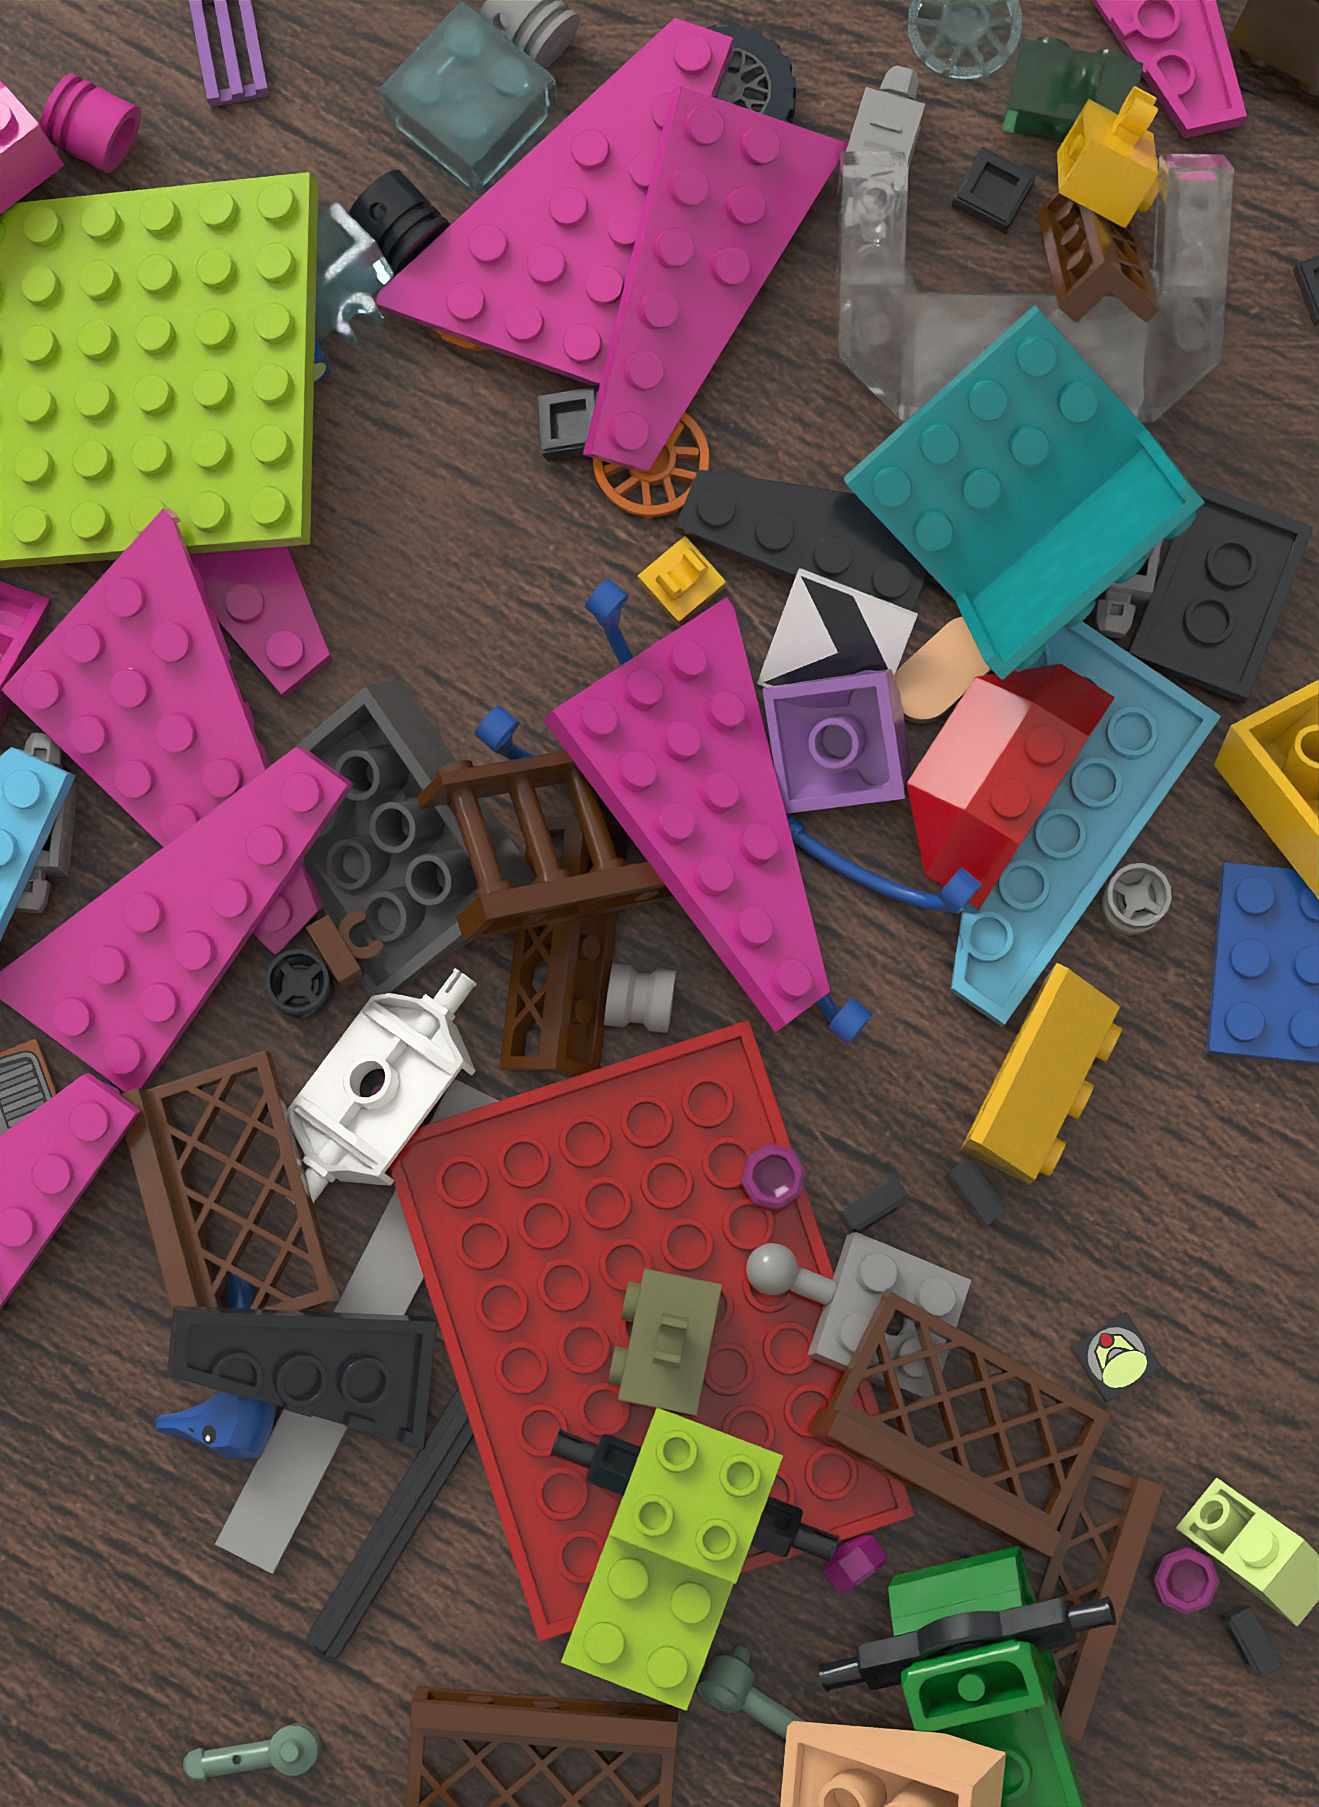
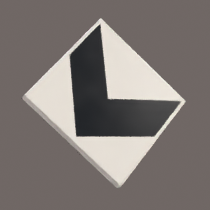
M799 568L757 684L771 687L852 675L865 670L881 671L891 669L895 676L918 614Z

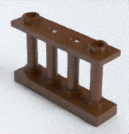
M566 751L473 767L470 760L452 762L439 768L435 772L436 777L417 797L421 809L452 804L479 889L474 893L475 900L456 917L463 941L676 899L647 859L643 863L627 866L624 858L617 857L596 792ZM566 783L594 866L588 871L589 873L571 877L569 870L561 869L535 788ZM509 793L537 876L531 885L513 888L511 881H504L477 800L479 798Z

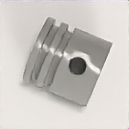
M486 0L478 15L477 26L507 52L515 55L519 62L523 65L526 64V67L531 72L538 74L550 67L568 47L580 25L581 17L573 9L569 10L567 4L562 0Z

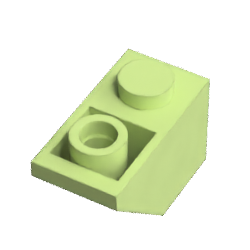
M1218 1478L1213 1481L1176 1527L1183 1536L1253 1595L1298 1627L1319 1601V1554L1303 1538Z

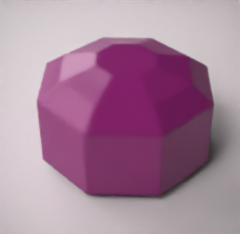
M767 1144L747 1157L741 1185L754 1205L779 1210L800 1197L806 1170L792 1149Z
M860 1535L847 1540L837 1547L830 1563L825 1561L822 1571L838 1593L844 1594L886 1564L888 1557L872 1535Z
M1188 1547L1161 1555L1151 1577L1159 1602L1183 1614H1189L1210 1606L1220 1584L1211 1558Z

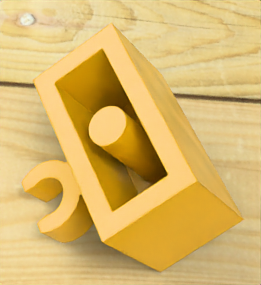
M1134 86L1125 99L1119 114L1088 99L1057 151L1059 193L1124 228L1127 227L1136 211L1144 214L1154 202L1162 180L1157 178L1159 175V159L1156 158L1154 134L1147 130L1158 111V108L1154 106L1157 98Z

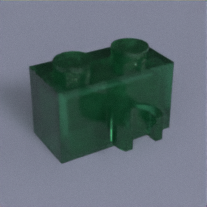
M1038 37L1035 40L1022 38L1002 130L1063 143L1088 99L1119 114L1134 86L1139 88L1144 63L1132 61L1129 56L1116 50L1101 49L1093 53L1070 48L1065 41L1054 37Z

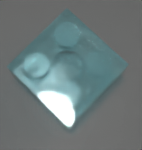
M462 0L379 89L385 118L476 194L557 106L555 77Z

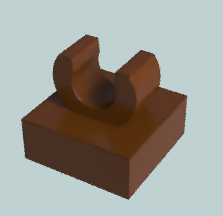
M355 911L345 916L338 930L328 914L306 927L309 938L341 991L364 978L357 961H373L384 951V945L380 939L366 947H357L351 942L350 936L352 931L367 922V917L363 911Z

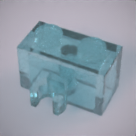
M337 202L318 217L315 340L318 343L335 328L344 342L354 346L359 340L350 328L349 321L353 316L360 313L369 315L376 324L383 320L380 310L370 296L393 277L394 273L376 242Z

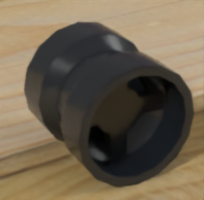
M303 949L287 950L276 956L268 966L265 976L266 992L277 1008L289 1018L301 1021L315 1019L325 1013L332 1004L335 994L334 978L322 959L314 953Z

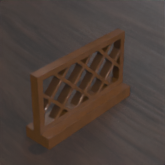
M264 1050L148 1090L136 1088L119 1094L141 1110L125 1133L172 1312L174 1306L223 1308L220 1296L232 1273L260 1288L250 1309L307 1311L340 1300L271 1052ZM258 1070L264 1093L252 1116L224 1101L237 1077ZM219 1083L213 1095L202 1090ZM193 1093L209 1102L192 1136L174 1127L168 1100ZM220 1109L248 1123L231 1156L203 1142ZM268 1111L271 1116L273 1127L263 1123V1120L266 1117ZM258 1130L276 1138L281 1152L269 1178L241 1163ZM177 1138L188 1143L182 1154ZM198 1150L226 1164L209 1197L192 1189L187 1176V1171ZM237 1170L265 1185L248 1218L220 1204ZM285 1173L287 1174L291 1190L280 1184ZM276 1191L293 1200L298 1213V1218L286 1240L258 1225ZM194 1200L204 1204L199 1216ZM215 1211L243 1226L226 1259L209 1251L204 1238V1232ZM254 1232L282 1247L265 1281L237 1266ZM302 1235H304L308 1252L297 1246ZM292 1254L312 1264L318 1291L295 1298L275 1287ZM211 1262L221 1267L216 1279ZM271 1295L284 1301L264 1308Z
M884 1291L827 1408H819L808 1432L1015 1546L1020 1545V1548L1025 1552L1052 1558L1063 1536V1533L1056 1529L1111 1414L891 1291ZM896 1312L914 1322L921 1349L891 1359L884 1333ZM930 1332L946 1341L933 1345ZM959 1347L969 1353L976 1380L947 1390L936 1354ZM876 1351L879 1363L868 1367ZM924 1358L935 1394L904 1404L894 1368ZM985 1362L1001 1372L989 1375ZM882 1372L892 1408L868 1415L850 1405L861 1380ZM1014 1378L1024 1384L1031 1411L1002 1420L992 1385ZM979 1389L990 1424L960 1434L950 1399ZM1040 1393L1055 1402L1044 1406ZM938 1403L948 1439L925 1446L915 1440L907 1413ZM1068 1408L1086 1418L1087 1421L1075 1445L1057 1450L1047 1415ZM896 1418L899 1431L883 1423V1421ZM1034 1420L1045 1455L1015 1465L1005 1430ZM993 1434L1003 1469L979 1476L971 1471L963 1444ZM951 1448L954 1461L938 1452ZM1069 1457L1063 1470L1060 1460ZM1048 1465L1054 1490L1043 1511L1026 1502L1019 1474ZM1006 1479L1010 1492L994 1483Z
M417 1686L411 1704V1740L406 1807H427L439 1796L449 1807H464L450 1791L449 1787L474 1766L479 1769L499 1793L484 1807H499L505 1801L510 1807H526L515 1793L540 1771L544 1773L565 1798L555 1807H587L581 1798L607 1776L631 1803L627 1807H648L646 1804L658 1794V1807H672L679 1708L668 1705ZM425 1737L453 1739L468 1759L445 1779L441 1780L424 1760ZM469 1740L486 1741L487 1743L476 1750ZM501 1743L519 1744L534 1762L532 1766L508 1786L484 1759ZM534 1745L550 1746L553 1748L542 1755ZM567 1748L585 1749L600 1767L599 1770L574 1791L550 1764ZM601 1751H614L619 1753H617L613 1758H611L608 1761V1759L602 1754ZM634 1753L662 1755L660 1779L640 1796L616 1770L618 1766ZM422 1777H424L433 1789L421 1798Z

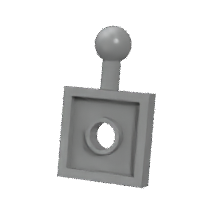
M858 1232L847 1235L832 1280L805 1268L798 1267L797 1259L792 1251L777 1243H767L756 1248L751 1253L746 1265L748 1280L758 1292L775 1296L791 1290L796 1294L824 1305L807 1356L844 1372L884 1291H891L950 1325L957 1327L971 1280ZM903 1317L902 1330L897 1336L884 1333L891 1359L921 1349L914 1322ZM930 1332L933 1345L946 1341ZM949 1350L936 1354L941 1372L943 1371ZM876 1351L868 1367L879 1363ZM924 1358L894 1368L903 1396L918 1400L935 1394ZM882 1372L863 1378L866 1381L886 1388Z

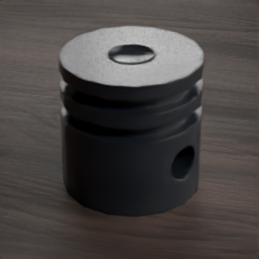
M399 169L382 175L370 184L353 203L347 215V222L378 254H381V258L388 265H392L391 269L396 274H399L451 225L446 218L441 217V213L434 206H431V202Z

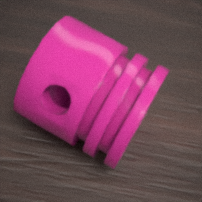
M69 73L61 79L49 96L39 124L54 147L64 151L67 150L68 154L91 164L104 173H111L123 162L133 145L140 126L141 110L135 104L113 95L104 88L96 87L94 83L83 80L82 77L74 73Z

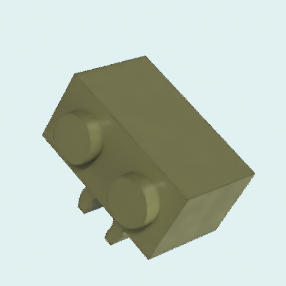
M645 1268L641 1283L628 1281L621 1320L633 1322L629 1347L615 1346L607 1384L620 1387L619 1402L653 1409L660 1408L668 1412L692 1417L697 1415L722 1284Z

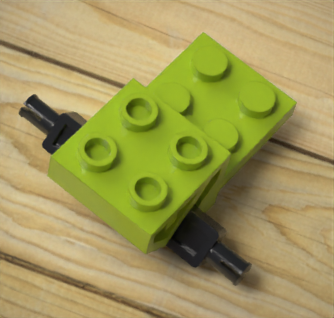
M656 1408L642 1447L608 1434H603L599 1444L565 1432L560 1428L550 1456H556L588 1468L586 1476L588 1483L623 1496L561 1663L687 1711L733 1584L737 1583L750 1545L781 1557H787L791 1547L830 1563L840 1535H834L801 1522L802 1509L769 1496L783 1455L684 1417Z

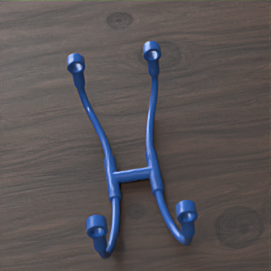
M607 578L592 593L584 608L596 617L597 623L603 627L620 665H623L634 658L618 625L621 619V609L627 602L629 594L611 579ZM497 705L486 715L475 731L474 735L493 752L500 753L509 760L536 756L513 744L512 735L520 722L500 705ZM561 783V784H560V785H562V786L567 787V786H566V783ZM596 792L600 805L609 810V808L606 806V804L603 802V800ZM790 813L786 814L793 843L845 877L900 902L927 910L958 914L966 908L968 902L982 885L981 882L962 867L946 884L939 895L921 892L897 884L861 868L833 852L804 831V824L800 823ZM829 993L816 1002L830 1023L827 1028L846 1044H849L858 1037L862 1028L873 1015L853 997L841 1010L837 1007Z

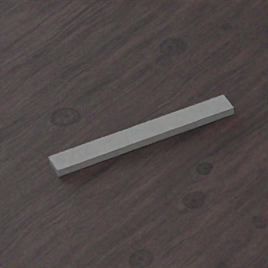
M454 1079L447 1088L430 1123L498 1102V1100ZM396 1190L334 1312L406 1315L424 1281V1276ZM284 1408L215 1545L275 1574L349 1428L340 1423L316 1416H304L287 1411Z

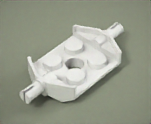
M454 968L453 973L433 999L426 994L422 999L393 993L372 996L287 1109L293 1133L305 1154L301 1161L308 1165L304 1173L313 1203L329 1182L333 1183L336 1178L342 1182L391 1186L394 1180L386 1175L385 1172L460 1070H465L471 1076L476 1071L458 1028L452 1021L456 1017L453 1014L477 984L456 968ZM375 1069H384L385 1083L381 1090L371 1097H361L360 1084L365 1075ZM286 1197V1198H287L288 1200H290L293 1204H295L293 1200H291L290 1198Z

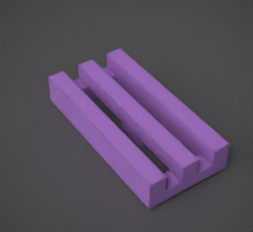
M189 0L209 106L215 107L270 96L252 0H239L254 84L244 86L241 80L227 0ZM213 2L230 88L219 90L203 5Z

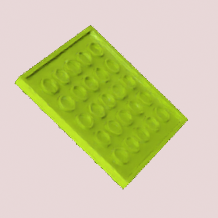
M310 172L19 202L0 214V568L116 560L157 514L165 508H170L179 516L181 522L178 523L189 554L310 545L318 181Z

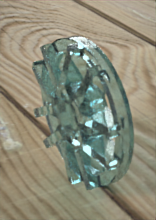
M912 0L907 19L908 36L914 51L920 58V62L924 66L927 65L940 73L942 78L946 80L949 77L957 79L987 78L991 76L992 72L1004 64L1006 65L1017 48L1022 31V12L1018 0H983L981 2L979 0H948V2L943 0ZM1005 5L1008 6L1011 16L990 19L989 12ZM920 7L940 14L941 19L938 21L918 18V11ZM1011 29V37L1006 46L993 34ZM919 32L935 34L937 36L926 48ZM945 43L955 48L947 63L934 56ZM985 43L996 54V57L986 62L977 46ZM965 52L974 66L961 67L956 66V64Z

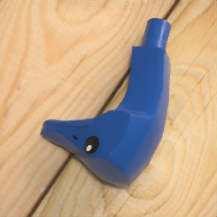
M236 1275L231 1276L228 1281L229 1308L250 1309L254 1302V1285ZM219 1391L200 1405L178 1413L158 1416L155 1421L156 1431L161 1434L184 1438L204 1446L226 1459L248 1461L261 1457L274 1428L277 1405Z

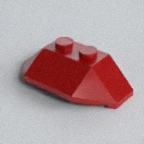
M1062 664L1029 668L1020 672L1012 671L1003 680L996 674L975 677L906 784L925 877L944 888L961 867L982 883L979 890L968 902L970 906L979 911L1115 697Z

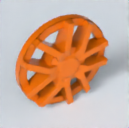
M684 412L649 471L639 472L612 463L603 466L602 460L593 458L595 479L606 499L628 513L643 516L645 519L668 514L673 515L683 508L691 486L685 493L676 498L671 479L693 484L697 474L696 472L676 468V460H699V469L708 471L709 448L700 426L690 415ZM685 429L690 431L698 448L676 447ZM628 469L631 477L613 489L607 477ZM662 484L668 503L651 505L650 486ZM641 485L643 505L631 502L623 497Z

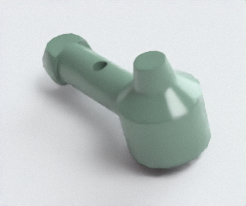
M735 1646L728 1655L712 1657L697 1686L698 1694L710 1706L727 1713H736L742 1710L785 1740L787 1726L791 1722H806L753 1686L755 1676L749 1667L751 1652L747 1648Z
M293 1723L281 1728L273 1735L271 1740L207 1751L204 1748L192 1750L184 1758L183 1770L186 1777L193 1782H206L209 1777L275 1767L285 1775L297 1776L309 1771L318 1763L322 1754V1742L319 1734L312 1727L304 1723Z

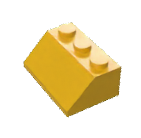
M1319 680L1232 724L1214 766L1319 899Z
M1056 963L1043 981L960 1151L1028 1185L1035 1181L1039 1172L1050 1177L1067 1143L1056 1136L1067 1114L1076 1119L1079 1118L1095 1086L1084 1079L1095 1057L1104 1062L1107 1061L1123 1028L1112 1023L1120 1006L1069 968Z

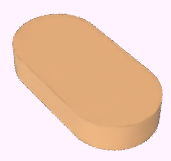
M963 616L953 619L946 624L895 673L894 678L901 695L905 720L916 724H927L940 719L961 700L975 677L988 675L992 671L984 662Z

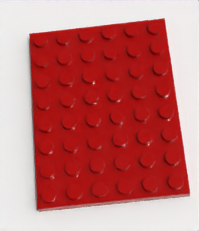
M749 1020L418 1127L389 1166L539 1642L573 1631L623 1497L586 1481L588 1468L556 1456H550L560 1428L565 1432L599 1444L603 1434H608L642 1447L656 1411L653 1408L619 1402L620 1387L607 1385L615 1346L629 1347L633 1322L621 1320L628 1281L641 1283L644 1268L722 1284L697 1415L692 1417L678 1413L673 1414L783 1455L769 1496L799 1507L803 1510L801 1522L831 1534L840 1535L838 1542L915 1516L905 1485L808 1432L819 1408H827L844 1374L842 1370L807 1356L824 1305L796 1294L791 1290L775 1296L765 1295L758 1292L748 1280L746 1265L751 1253L759 1246L767 1243L781 1244L790 1249L797 1259L798 1267L805 1268L831 1280L834 1276L804 1183L800 1197L779 1210L754 1205L741 1185L746 1159L749 1155L767 1144L792 1149ZM862 1379L850 1405L868 1415L879 1413L880 1410L871 1383ZM750 1545L740 1574L806 1552L791 1547L788 1556L781 1557Z

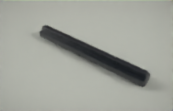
M459 1387L424 1443V1450H419L308 1632L306 1642L319 1653L333 1659L341 1655L474 1437Z

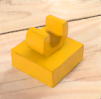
M686 536L638 575L640 585L678 627L683 625L726 588V581Z

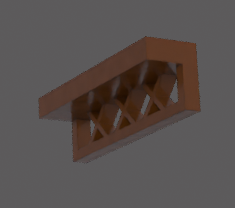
M1059 189L1037 210L1058 308L1073 321L1078 323L1108 292H1111L1145 323L1160 311L1134 215L1127 227L1124 228L1059 193Z
M577 816L545 817L550 834H564L562 856L558 859L561 869L569 870L571 877L589 873L588 871L594 866ZM606 822L617 857L624 858L627 833L623 827ZM526 846L525 861L536 875ZM618 910L549 924L545 930L542 926L516 931L499 1069L512 1072H551L575 1077L600 1068L606 1001L612 967ZM544 958L548 964L547 982L536 992L532 986L533 972ZM537 1022L541 1029L538 1056H524L526 1032Z
M1091 1461L1088 1462L1064 1512L1058 1529L1059 1532L1063 1533V1536L1053 1557H1049L1036 1596L1037 1603L1051 1600L1058 1578H1060L1067 1593L1058 1598L1065 1599L1066 1603L1071 1601L1072 1605L1081 1604L1079 1597L1094 1590L1090 1601L1109 1596L1114 1606L1116 1625L1082 1631L1079 1634L1077 1643L1067 1645L1055 1652L1051 1649L1057 1668L1056 1677L1062 1688L1057 1701L1059 1714L1066 1736L1078 1741L1082 1740L1164 1489V1485L1141 1477H1133ZM1092 1477L1127 1489L1119 1515L1096 1527L1083 1503ZM1080 1514L1087 1531L1072 1538ZM1114 1527L1108 1548L1106 1549L1099 1534ZM1091 1538L1103 1564L1097 1579L1074 1589L1063 1567V1563L1068 1549ZM1073 1653L1065 1676L1058 1660Z

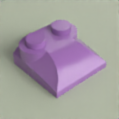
M891 669L881 671L865 670L852 675L771 686L762 689L774 768L786 814L899 800L908 797L906 784L910 779L911 761L901 695Z

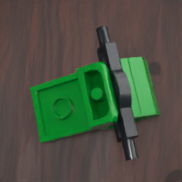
M1020 1545L894 1575L888 1586L894 1637L856 1646L857 1656L819 1664L820 1680L826 1692L866 1682L871 1690L902 1684L915 1731L945 1733L1005 1752L1006 1759L1001 1807H1087L1052 1690L1057 1668L1051 1649L1077 1643L1078 1632L1116 1625L1114 1606L1109 1596L1068 1606L1063 1598L1037 1603Z

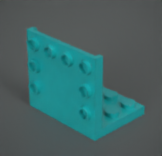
M1036 305L1029 309L844 477L846 485L955 599L984 662L1001 680L1014 670L1020 672L1034 664L1044 652L1045 642L1064 626L1071 628L1083 621L1093 610L1096 603L1094 599L1114 582L1121 584L1133 577L1146 561L1145 555L1164 538L1169 540L1182 534L1197 516L1196 510L1205 503L1158 440Z

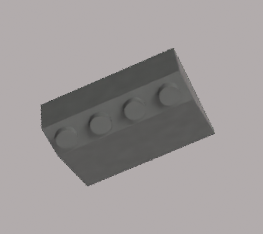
M402 681L365 686L295 746H303L354 783L305 855L304 865L308 875L314 879L324 906L315 916L317 920L328 914L338 930L345 916L355 911H363L367 917V922L352 931L350 936L351 942L357 947H366L380 939L384 945V951L377 959L370 962L357 961L364 977L359 982L370 998L374 995L396 993L471 942L472 940L463 941L456 917L475 900L474 893L479 889L452 804L420 808L417 797L436 777L435 772L439 768L457 760ZM483 798L477 799L504 881H511L513 888L531 885L532 881L537 878Z

